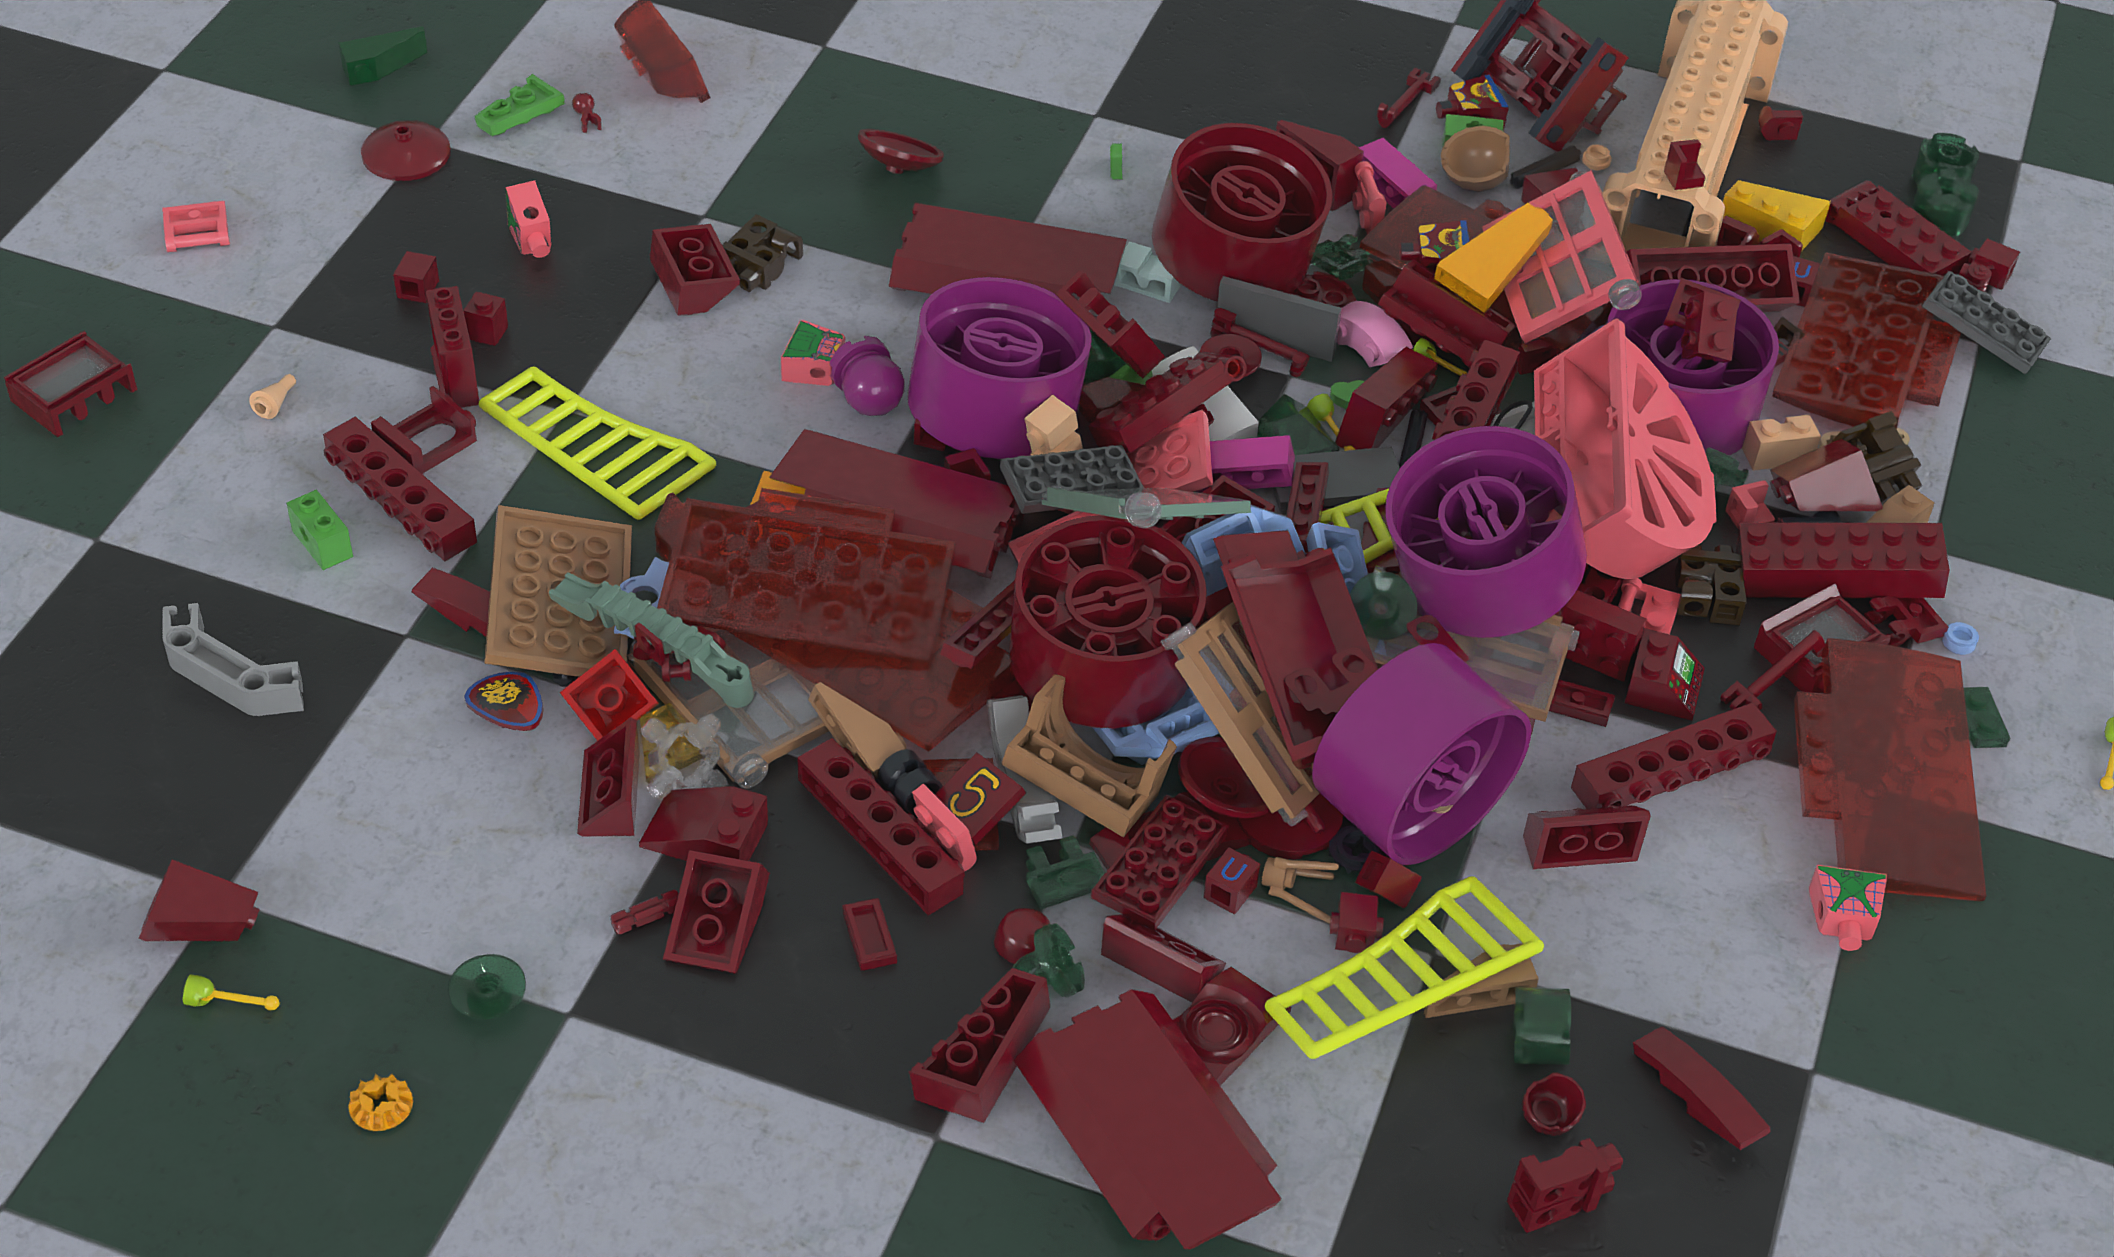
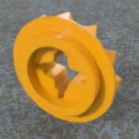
M375 1074L373 1080L368 1082L360 1080L358 1089L350 1092L348 1108L351 1118L358 1126L367 1130L383 1131L391 1129L402 1123L411 1112L413 1106L412 1092L408 1088L406 1081L397 1080L393 1074L388 1078H381ZM386 1093L388 1102H381L374 1111L373 1099H379L381 1095Z

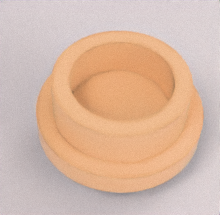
M1591 145L1583 153L1582 161L1591 170L1599 171L1606 169L1611 164L1610 151L1603 145Z

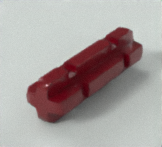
M672 889L662 893V898L660 899L655 896L629 907L630 911L628 912L623 909L613 913L610 918L614 931L621 935L632 930L631 926L633 925L638 928L664 917V912L668 914L674 913L679 893Z

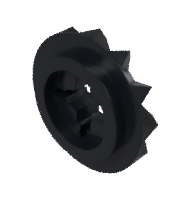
M1355 825L1339 829L1337 834L1329 841V856L1333 857L1338 867H1345L1348 874L1352 870L1360 872L1371 851L1386 856ZM1359 844H1362V852L1359 856H1353L1352 851L1356 847L1358 848Z

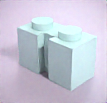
M1131 241L1127 244L1114 285L1170 303L1182 284L1164 268L1159 258L1153 255L1152 248Z

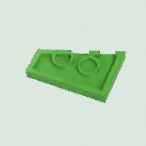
M531 74L526 78V85L521 88L515 86L509 90L510 96L508 98L496 100L476 114V125L491 136L501 135L507 129L519 124L528 123L532 118L550 113L555 108L564 105V95Z

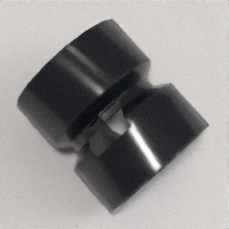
M910 749L893 753L883 762L878 772L880 783L887 791L894 795L899 806L906 813L914 815V817L916 816L914 812L916 803L912 792L924 784L935 795L943 787L935 775L927 769V766L919 756Z

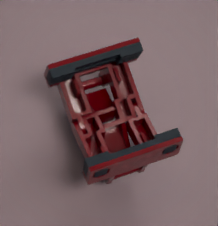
M1500 0L1451 71L1464 81L1490 75L1497 86L1521 102L1522 105L1538 117V120L1528 133L1538 142L1556 152L1562 150L1567 142L1571 143L1582 127L1599 135L1602 132L1600 128L1619 102L1625 100L1628 96L1615 87L1614 83L1623 73L1622 67L1629 57L1597 37L1593 44H1590L1586 39L1538 4L1540 0ZM1522 25L1534 35L1517 59L1513 61L1501 53ZM1604 91L1612 93L1592 122L1585 119L1592 108L1597 110L1595 103L1598 99L1605 100V97L1602 96Z

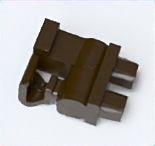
M758 214L754 215L728 242L722 244L740 279L739 286L748 292H751L757 286L767 290L771 286V281L776 280L781 275L785 265L784 259L787 255L796 260H800L803 257V240L801 236L778 226V224ZM761 226L766 228V231L761 233ZM793 242L796 250L790 248L788 243Z
M1893 411L1870 418L1866 423L1843 430L1832 440L1834 442L1843 439L1857 447V439L1860 440L1862 446L1857 448L1862 450L1882 505L1889 498L1897 494L1893 485H1897L1900 491L1908 485L1917 491L1922 487L1915 473L1922 465L1917 457L1914 458L1912 450L1903 442L1894 425L1898 420Z
M1698 544L1679 555L1675 579L1676 588H1682L1676 614L1707 618L1709 612V622L1740 626L1746 605L1741 554H1734L1732 546L1719 545L1714 548V551L1702 550V546ZM1692 601L1703 604V607L1697 611L1687 610L1684 606Z

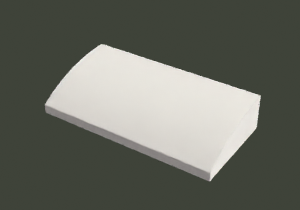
M1194 346L1181 350L1162 360L1152 370L1153 376L1162 375L1170 369L1169 366L1174 361L1187 358L1188 356L1194 358L1199 352ZM1228 386L1201 403L1205 404L1207 411H1211L1214 418L1213 423L1209 426L1210 441L1257 438L1259 422Z

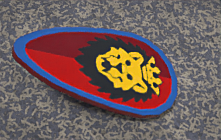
M512 671L487 676L471 685L464 695L465 702L470 710L502 728L529 731L536 728L543 717L544 708L538 687L533 679L525 673Z

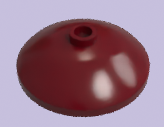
M401 120L385 124L374 130L364 140L361 147V157L364 166L376 176L395 181H409L427 177L440 170L447 163L451 153L450 142L444 132L431 124L416 120Z
M862 129L858 134V140L862 147L875 160L887 165L886 170L893 173L903 174L904 170L920 171L936 166L943 161L944 153L940 149L913 137L877 129Z
M1222 737L1201 738L1185 747L1178 762V772L1188 792L1199 803L1216 813L1233 818H1253L1270 812V809Z

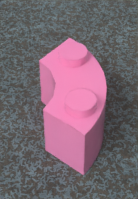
M1355 301L1342 307L1337 336L1338 345H1347L1355 349L1364 358L1369 368L1387 363L1405 347L1413 348L1410 339L1401 326L1378 306L1368 302Z

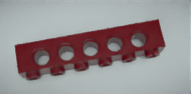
M1484 340L1479 351L1474 350L1468 363V368L1470 369L1467 375H1461L1456 388L1458 394L1455 399H1449L1444 412L1446 418L1443 423H1437L1432 440L1467 428L1491 426L1518 371L1520 351Z
M356 416L323 434L325 443L323 452L329 464L332 466L336 465L341 469L346 478L351 483L358 484L370 500L375 499L389 517H395L401 522L408 534L418 537L430 553H436L442 560L447 561L477 543L474 519Z
M1750 703L1578 764L1575 769L1571 789L1586 809L1628 806L1636 802L1642 803L1652 796L1666 791L1673 792L1685 784L1703 781L1710 775L1718 772L1730 771L1743 763L1765 758L1771 752L1777 731L1754 703Z
M830 738L797 757L798 780L928 916L963 895L965 872L960 862L955 858L951 859L942 850L938 840L932 835L929 836L920 827L914 815L906 813L898 805L894 795L890 791H884L877 784L873 774L868 769H863L855 761L848 748H842L833 738Z

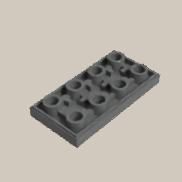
M1950 271L1947 272L1922 305V307L2025 375L2051 340L2042 328L2029 324L2020 318L2016 311L2005 308L1996 302L1989 293L1979 291L1970 285L1963 276L1953 274Z
M1225 276L1222 277L1219 286L1217 308H1223L1237 314L1235 324L1312 357L1332 362L1335 355L1342 308Z
M1122 445L1002 459L1000 469L1022 514L1063 509L1042 505V500H1047V487L1075 491L1144 488Z
M1392 447L1294 455V471L1296 462H1328L1329 476L1323 508L1342 505L1374 494L1377 488L1390 487L1400 469ZM1292 486L1273 487L1280 511L1287 510Z

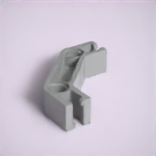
M198 603L188 604L191 617L188 625L177 624L175 616L177 614L176 606L163 607L162 638L169 665L174 671L251 716L304 711L303 696L301 694L303 692V683L298 661L260 666L204 633V624Z
M1019 695L987 700L992 744L998 769L1021 785L1026 792L1023 798L1010 810L1017 837L1025 843L1062 838L1061 826L1055 824L1054 813L1059 812L1058 802L1051 799L1047 791L1002 765L1007 745L1026 725L1029 716L1027 697Z

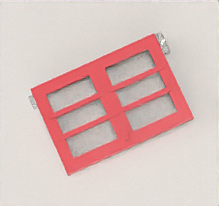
M1591 170L1587 173L1583 171L1574 173L1570 177L1569 182L1529 202L1534 207L1544 209L1553 219L1548 236L1504 289L1520 336L1525 344L1609 301L1614 308L1619 310L1630 309L1639 303L1642 293L1637 277L1601 188ZM1517 209L1482 226L1483 231H1486Z

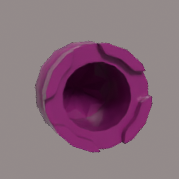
M864 336V341H859L853 345L848 341L835 352L830 360L832 367L830 377L832 381L844 392L847 403L859 414L867 416L886 415L898 407L905 392V380L901 368L891 360L889 350L877 337Z

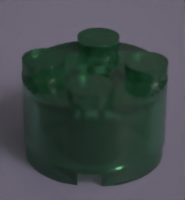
M1936 133L1928 140L1926 137L1921 143L1912 171L1913 179L1918 184L1917 190L1922 194L1933 193L1949 196L1953 199L1961 198L1970 186L1979 159L1977 147L1973 144L1971 148L1965 144L1966 139L1952 133Z
M1941 169L1939 173L1929 174L1921 179L1911 208L1950 237L1962 234L1967 229L1977 201L1979 189L1967 180L1957 176L1954 170Z
M1515 987V1009L1513 1013V1032H1515L1514 1063L1569 1065L1571 1039H1569L1571 995L1569 989Z

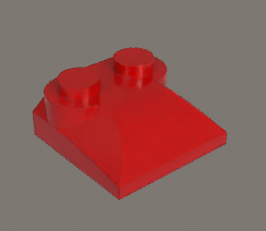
M616 649L559 692L597 741L632 717L635 720H639L659 704Z

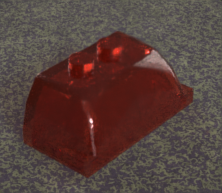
M638 0L622 12L614 23V28L622 43L620 49L627 61L632 60V66L639 77L643 75L655 92L673 98L697 97L700 103L711 98L694 57L650 0Z

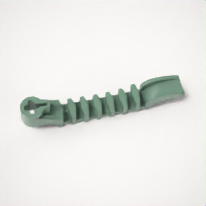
M569 572L566 573L565 579L555 589H551L548 592L552 600L584 620L592 621L597 616L598 610L602 623L606 628L615 625L617 630L623 631L629 627L631 635L636 637L635 625L641 623L662 641L664 654L674 651L676 661L679 663L689 659L692 672L697 674L715 690L728 706L741 708L753 700L754 690L747 665L727 655L713 640V636L709 634L705 636L698 632L697 627L693 625L690 627L684 624L681 618H674L667 614L665 609H658L652 606L648 600L642 601L638 599L635 593H627L621 590L620 586L616 584L611 586L606 581L600 584H593Z

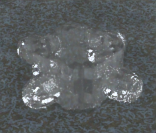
M710 713L703 716L696 724L693 722L679 723L670 727L668 731L666 730L667 726L655 718H650L641 728L642 735L650 743H656L655 747L648 754L649 767L657 774L653 776L647 787L648 793L658 800L667 796L673 788L676 790L691 789L699 786L701 782L703 783L701 786L703 788L725 787L727 785L726 777L718 769H712L721 758L719 745L712 740L721 726V721ZM678 736H686L693 746L701 749L699 753L703 758L690 777H683L679 770L667 763L669 760L665 757L668 753L667 750Z

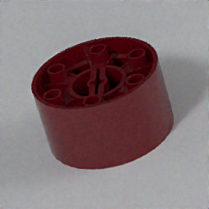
M1223 123L1200 129L1188 136L1179 145L1173 156L1152 227V241L1156 255L1164 268L1180 284L1194 293L1218 302L1219 286L1223 276L1291 294L1302 283L1307 274L1331 208L1332 188L1328 175L1320 162L1304 146L1272 129L1246 123Z
M1104 515L1087 516L1066 521L1044 532L1024 552L1018 564L1015 577L1009 654L1013 673L1021 688L1034 700L1035 695L1054 674L1065 677L1062 698L1065 715L1069 722L1087 727H1129L1150 721L1167 712L1177 704L1189 688L1187 682L1175 666L1177 661L1185 658L1177 645L1200 627L1203 622L1206 604V583L1198 562L1191 552L1175 537L1154 525L1137 519H1121Z

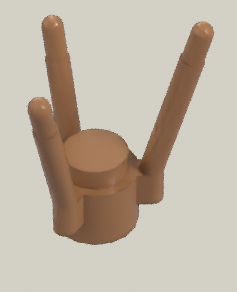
M1268 857L1263 871L1262 885L1270 887L1269 895L1280 897L1330 924L1331 916L1284 891L1286 887H1293L1296 875L1333 880V873L1319 870H1337L1338 864Z

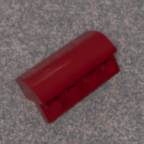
M1414 259L1404 266L1393 287L1383 294L1378 303L1380 307L1384 308V312L1394 319H1401L1409 324L1413 332L1431 338L1441 350L1448 353L1453 352L1462 358L1463 363L1467 366L1474 350L1479 351L1484 340L1504 346L1516 327L1515 323L1490 307L1485 313L1435 280V273Z

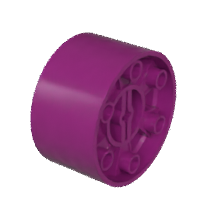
M994 277L971 278L950 283L930 295L921 308L907 392L910 411L915 420L916 418L919 420L921 427L942 443L962 452L975 448L979 456L996 459L1031 456L1032 450L1026 435L1028 432L1025 418L1051 395H1054L1072 408L1077 416L1091 348L1090 329L1053 292L1030 283Z
M1661 280L1636 287L1624 294L1614 304L1607 323L1616 318L1625 324V336L1650 359L1667 380L1669 388L1678 396L1701 440L1708 462L1736 453L1743 447L1750 421L1760 419L1778 357L1779 342L1772 323L1759 308L1744 297L1713 284L1689 280L1740 299L1741 302L1736 315L1732 361L1721 363L1701 357H1694L1689 360L1683 359L1681 338L1685 329L1674 325L1672 328L1663 325L1680 280Z
M1480 426L1455 431L1435 439L1414 453L1399 469L1390 485L1385 506L1386 520L1405 590L1418 612L1422 616L1431 615L1435 617L1446 631L1480 638L1500 637L1519 633L1539 625L1552 617L1568 603L1578 589L1586 568L1587 552L1574 481L1562 455L1548 442L1538 436L1519 429L1501 426ZM1553 509L1562 515L1561 519L1545 522L1549 517V512ZM1502 524L1509 525L1510 527L1505 531ZM1469 532L1472 539L1463 538V536Z
M1437 643L1420 645L1401 653L1379 668L1345 702L1330 723L1319 744L1313 763V783L1316 790L1392 860L1401 865L1421 863L1453 846L1468 834L1497 804L1514 780L1527 754L1531 739V723L1528 716L1448 647ZM1453 805L1446 813L1441 814L1432 811L1438 807Z

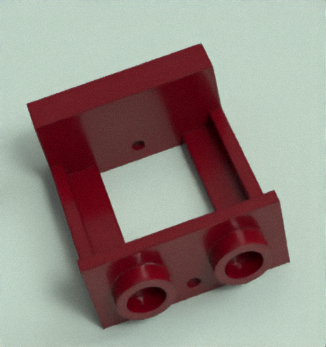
M434 386L429 388L432 403L393 426L382 416L371 422L372 431L422 474L477 441L475 431L476 420L472 413L468 410H463L448 394H443ZM437 424H446L455 429V435L450 440L425 455L422 454V449L410 440L427 428Z

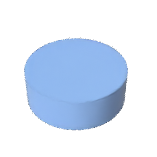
M1962 622L1948 625L1949 628L1945 632L1944 637H1942L1944 646L1956 654L1966 655L1972 653L1979 640L1978 632L1972 626Z

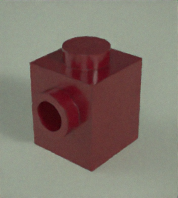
M1341 892L1338 912H1331L1329 934L1336 935L1335 950L1360 953L1374 944L1375 939L1380 940L1382 938L1384 918L1377 917L1378 896Z

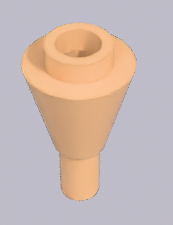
M286 374L278 383L253 392L249 398L253 411L262 418H275L286 397L287 391L296 384L295 377L291 374Z

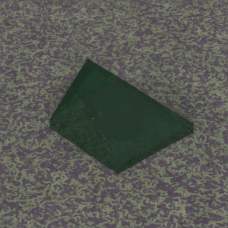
M1285 393L1258 420L1257 436L1259 438L1290 435L1294 455L1336 452L1340 449L1310 410Z

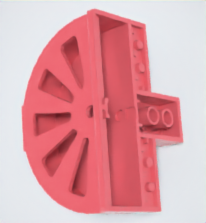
M1618 318L1612 320L1534 370L1535 436L1553 446L1562 455L1571 471L1586 543V563L1613 577L1635 579L1648 574L1702 543L1711 531L1713 523L1717 522L1714 474L1710 470L1703 445L1687 411L1678 396L1669 388V383L1661 372L1625 336V324ZM1553 509L1549 512V517L1545 522L1561 519L1562 515ZM1502 524L1505 531L1510 527L1509 525Z

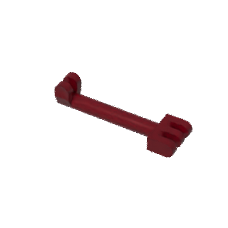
M1414 68L1407 77L1406 85L1410 87L1388 110V105L1385 103L1379 105L1377 117L1380 126L1387 128L1421 91L1432 94L1439 86L1441 78L1434 76L1430 80V73L1424 72L1420 76L1421 70Z
M1223 308L1215 309L1210 331L1211 337L1220 334L1244 336L1252 340L1259 348L1290 360L1292 364L1289 370L1290 375L1293 377L1301 376L1308 364L1310 355L1235 324L1237 317L1235 313Z
M1813 630L1750 686L1745 688L1736 681L1721 695L1720 700L1728 704L1735 699L1730 705L1731 710L1750 703H1754L1761 710L1763 708L1762 703L1757 699L1760 694L1811 650L1816 657H1821L1826 652L1827 645L1819 632Z

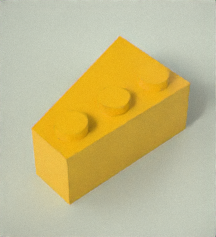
M1738 180L1724 195L1725 212L1723 218L1728 216L1754 227L1759 234L1760 242L1767 236L1782 229L1803 244V251L1823 229L1831 201Z

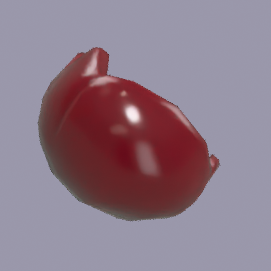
M1019 908L1008 912L1001 920L995 932L994 945L999 955L1013 964H1019L1020 961L1027 958L1038 961L1041 956L1051 949L1054 930L1049 919L1042 912L1035 909Z
M1551 1073L1541 1080L1534 1081L1528 1087L1526 1094L1523 1096L1521 1106L1525 1119L1537 1132L1557 1136L1570 1131L1580 1121L1586 1107V1100L1583 1089L1573 1078L1560 1073Z

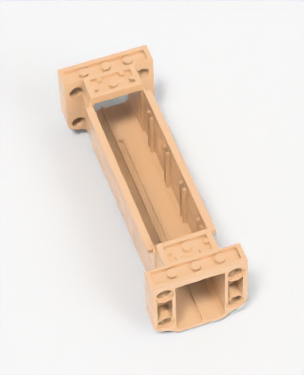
M1677 0L1671 15L1658 76L1668 79L1639 152L1636 169L1629 173L1617 172L1609 176L1602 192L1626 251L1647 248L1716 246L1725 212V205L1717 195L1748 108V104L1743 103L1744 98L1767 103L1788 28L1786 17L1774 11L1767 0ZM1698 139L1701 147L1697 163L1706 177L1704 186L1674 190L1664 173L1670 143ZM1641 190L1657 193V199H1660L1661 195L1692 203L1694 210L1687 237L1630 223L1635 198L1639 197ZM1603 241L1589 247L1587 260L1612 266Z

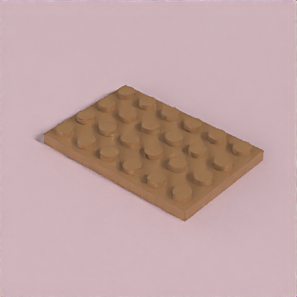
M498 505L484 663L580 677L614 649L627 662V635L614 634L615 625L610 628L604 627L598 610L597 616L592 621L584 620L552 600L548 592L551 589H555L565 579L567 572L593 584H600L606 581L611 586L615 584L620 586L622 582L629 579L632 525Z

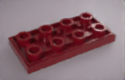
M1166 794L1092 889L1091 898L1155 931L1227 836L1229 825Z

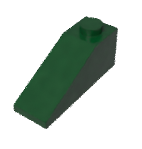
M423 26L339 43L342 66L350 86L380 80L427 53Z

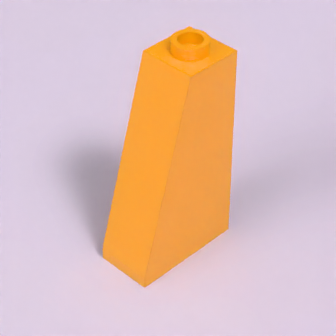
M1526 203L1442 259L1437 264L1434 279L1485 313L1548 236L1553 219L1544 209Z

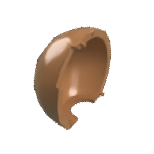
M1487 126L1469 127L1459 131L1450 137L1441 151L1442 168L1449 179L1462 189L1474 192L1491 190L1503 183L1508 177L1510 136L1497 128Z

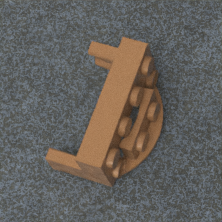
M1054 674L1035 695L1026 725L1007 745L1002 765L1124 838L1157 798L1177 746L1169 739L1160 757L1156 761L1149 758L1144 768L1123 766L1103 757L1090 748L1071 727L1065 715L1062 702L1065 677Z

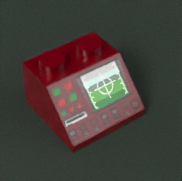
M1644 628L1625 703L1692 721L1705 668L1679 637Z

